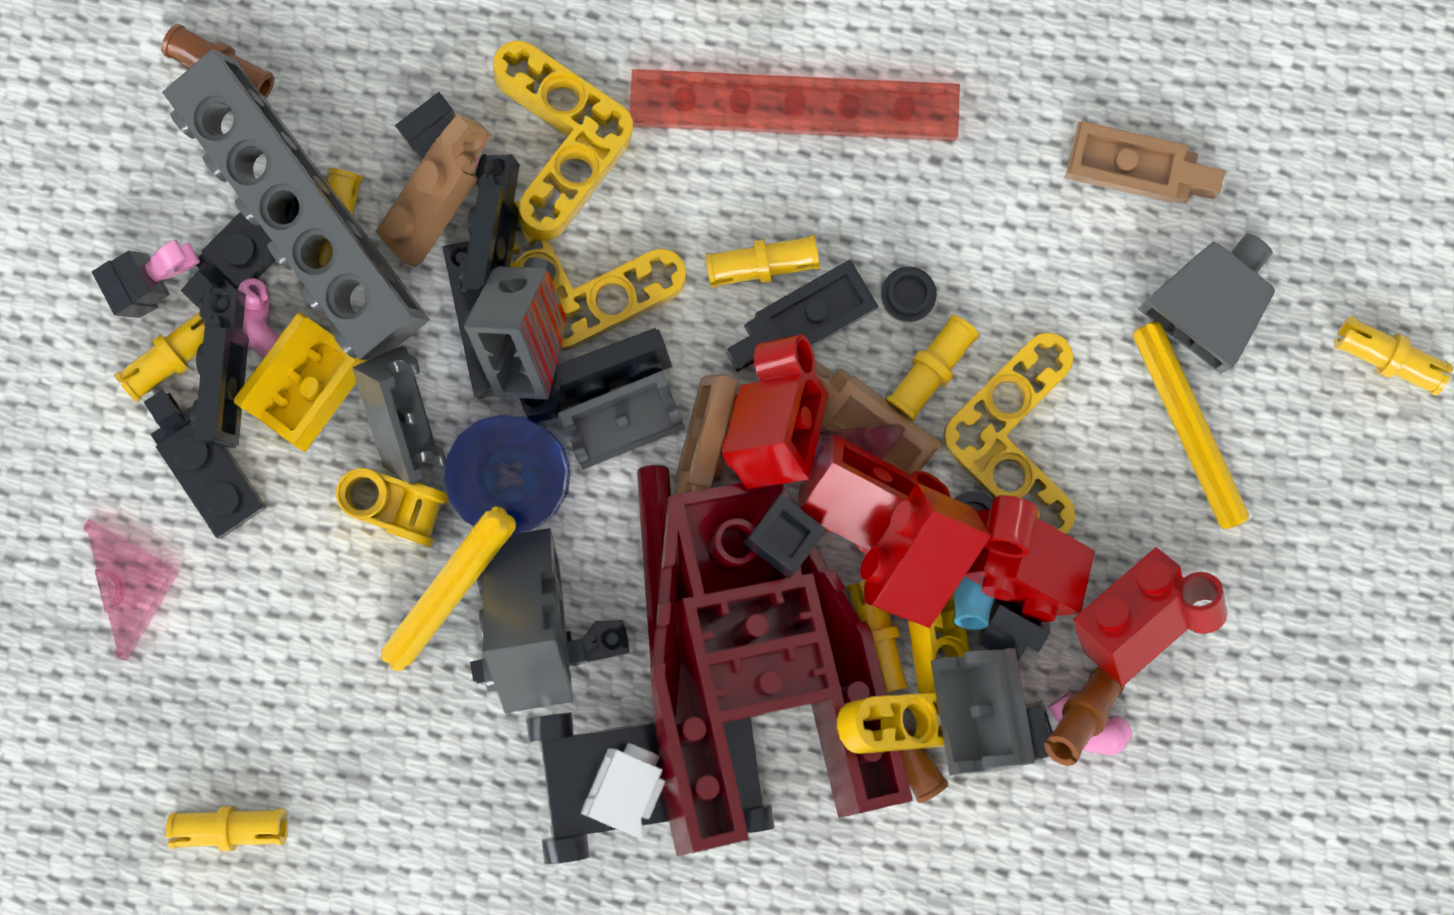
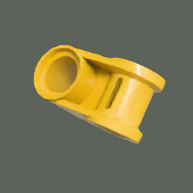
M365 468L353 469L343 475L337 484L335 494L339 507L349 516L385 529V532L431 548H433L435 542L431 534L442 504L449 503L451 498L450 494L416 482L409 484L404 480L402 481ZM373 480L379 490L377 502L370 509H357L352 501V490L360 481Z

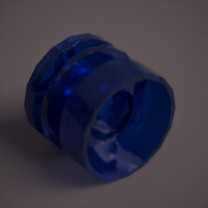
M502 414L478 420L459 434L447 454L444 471V483L449 502L466 523L474 527L485 512L491 511L496 506L502 507L507 515H510L516 521L515 530L511 535L538 528L557 514L569 493L571 468L566 449L552 431L530 419ZM519 461L523 465L519 475L525 482L520 488L516 485H509L504 489L499 484L504 476L499 470L502 463L514 465Z

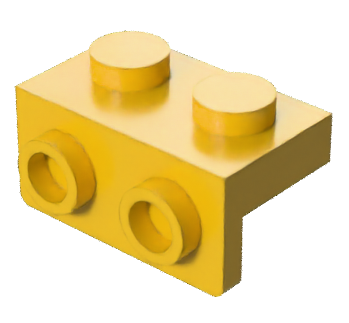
M300 312L296 314L287 328L282 331L278 340L262 362L248 377L245 385L234 398V403L305 453L357 383L352 367L368 360L350 357L339 346L331 333Z

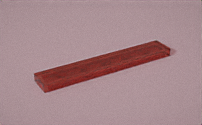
M632 69L630 115L633 120V127L957 141L960 84Z

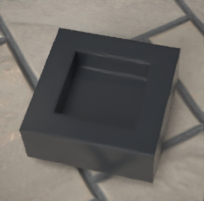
M780 494L770 504L743 544L789 578L799 569L826 531V528Z

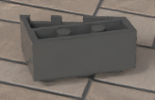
M551 528L511 534L477 578L479 592L483 596V609L479 610V621L483 638V654L485 658L482 660L487 692L498 693L504 713L574 702L560 563Z

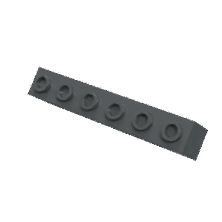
M211 49L162 92L174 108L170 113L174 123L185 135L191 139L196 138L206 151V154L202 157L205 165L219 180L229 182L239 196L235 200L239 211L255 226L260 225L272 240L267 246L273 257L286 269L294 270L304 284L300 288L301 294L314 310L320 314L326 313L337 328L333 332L336 342L350 357L370 360L391 351L430 321V318L236 59ZM232 111L234 116L233 125L223 135L221 129L222 120L228 112ZM264 154L266 157V168L264 173L256 179L253 172L254 163L260 155ZM297 197L299 213L292 222L288 223L285 214L287 204L291 199ZM329 240L332 245L333 254L330 262L322 268L318 261V251L321 245ZM361 284L366 292V301L362 309L355 312L351 307L350 297L352 291Z

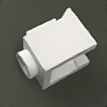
M627 743L624 752L608 748L581 810V814L642 840L641 818L649 820L665 783L664 780L659 779L662 769L656 767L659 756L630 743Z

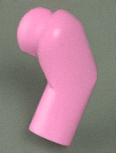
M248 278L242 281L237 289L246 294L242 335L249 338L248 345L264 359L278 340L279 335L268 326L270 302L268 287L260 279Z
M1072 692L1065 694L1048 706L1058 723L1063 718V706L1068 698L1073 695ZM1118 716L1109 719L1103 732L1098 736H1092L1083 751L1107 756L1122 752L1132 737V729L1129 723Z

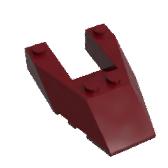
M743 483L671 495L668 498L651 684L660 768L662 769L661 778L665 781L663 796L676 856L749 840L723 724L811 705L838 818L913 801L901 750L859 754L847 749L840 740L837 730V718L840 709L846 703L855 700L887 696L872 631L866 621L861 622L844 594L843 590L846 588L835 569H829L815 545L796 573L787 578L743 544L746 537L777 496L782 494L795 504L784 484L747 490ZM881 719L863 720L865 730L876 731L882 729Z

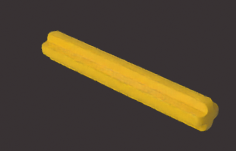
M1155 321L1136 329L1133 333L1135 343L1219 526L1222 529H1231L1246 522L1249 519V513L1162 324Z
M496 506L491 511L483 514L381 649V659L389 663L392 670L402 671L405 666L412 664L514 532L516 521L513 517L507 515L504 508Z

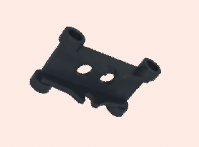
M572 712L526 718L529 742L539 741L551 820V837L541 840L544 864H559L587 859L590 857L587 834L618 830L581 814V810L608 748L624 752L627 743H630L659 756L656 722L574 734ZM751 718L725 723L723 727L748 833H755L773 829L775 825L772 804L762 803ZM660 759L656 764L657 768H660ZM663 788L649 820L641 818L642 826L669 822Z

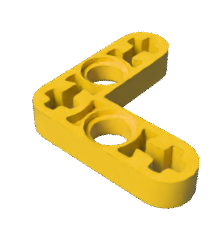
M511 41L502 45L494 56L493 78L496 86L505 95L567 136L523 193L519 206V222L522 229L530 237L537 240H551L557 238L565 231L627 150L631 142L633 120L630 113L621 104L535 46L525 41ZM522 60L528 63V76L522 72L517 73L514 77L508 75V63L513 66L519 65ZM543 74H547L548 76L542 80ZM534 80L540 84L537 94L533 93ZM566 88L577 96L578 103L570 110L559 111L549 104L547 97L555 89ZM592 104L591 118L586 115L583 124H578L586 112L587 105ZM611 120L618 124L617 136L609 133L605 138L598 136V124L607 126ZM580 159L590 166L592 174L586 181L574 183L568 181L560 171L561 166L568 160ZM555 188L561 194L554 205L553 216L555 220L547 216L542 218L540 222L535 220V208L533 205L539 208L545 207L553 197V189Z
M514 201L515 205L519 208L520 201ZM523 229L522 232L530 248L538 241L542 243L543 248L527 251L515 262L511 261L510 267H523L527 259L534 257L542 258L552 263L557 271L553 283L566 317H571L581 312L582 308L576 301L587 297L590 312L599 324L589 328L586 317L573 323L571 327L574 334L569 338H563L561 350L564 351L574 349L674 299L685 287L687 277L684 262L678 254L668 249L659 248L649 251L573 289L549 241L532 238ZM514 240L512 254H519L521 252ZM659 261L664 268L672 266L676 268L677 272L671 275L672 286L663 289L656 282L643 288V293L649 299L638 303L634 286L625 277L636 272L638 283L653 275L651 265ZM611 285L623 288L629 297L626 308L621 313L615 315L605 314L597 306L598 294L602 289Z
M1043 333L1031 339L948 422L944 428L943 442L950 456L993 498L999 495L1021 498L1030 491L1036 481L1043 490L1033 496L1045 506L1051 505L1054 502L1059 505L1061 510L1057 513L1056 517L1061 524L1057 529L1067 534L1074 525L1075 510L1072 502L1006 436L1068 374L1072 367L1074 357L1072 348L1067 340L1058 334ZM1038 346L1046 351L1052 346L1059 352L1055 363L1060 368L1057 372L1049 367L1044 369L1033 380L1034 383L1042 386L1041 390L1035 393L1028 379L1014 372L1013 367L1019 364L1025 373L1039 358L1034 351L1035 347ZM1011 383L1022 392L1023 402L1017 412L1008 414L996 408L992 395L997 385ZM980 402L987 415L996 422L1003 424V428L996 432L993 424L990 423L977 437L982 444L979 450L971 445L962 450L955 443L960 437L959 432L955 428L960 423L964 427L969 428L983 415L974 410V406ZM1001 461H1013L1022 469L1023 483L1016 491H1003L994 483L993 471L995 466Z
M953 594L930 629L908 620L919 694L875 696L846 703L840 709L837 718V730L840 740L847 749L854 753L864 754L945 747L942 727L938 725L937 715H939L931 661L936 659L938 649H941L947 657H964V652H969L966 629L957 626L954 622L955 604ZM941 631L942 637L936 638L935 632ZM906 707L912 711L916 719V732L913 737L907 733L903 724V713ZM881 719V730L870 731L864 729L863 720Z

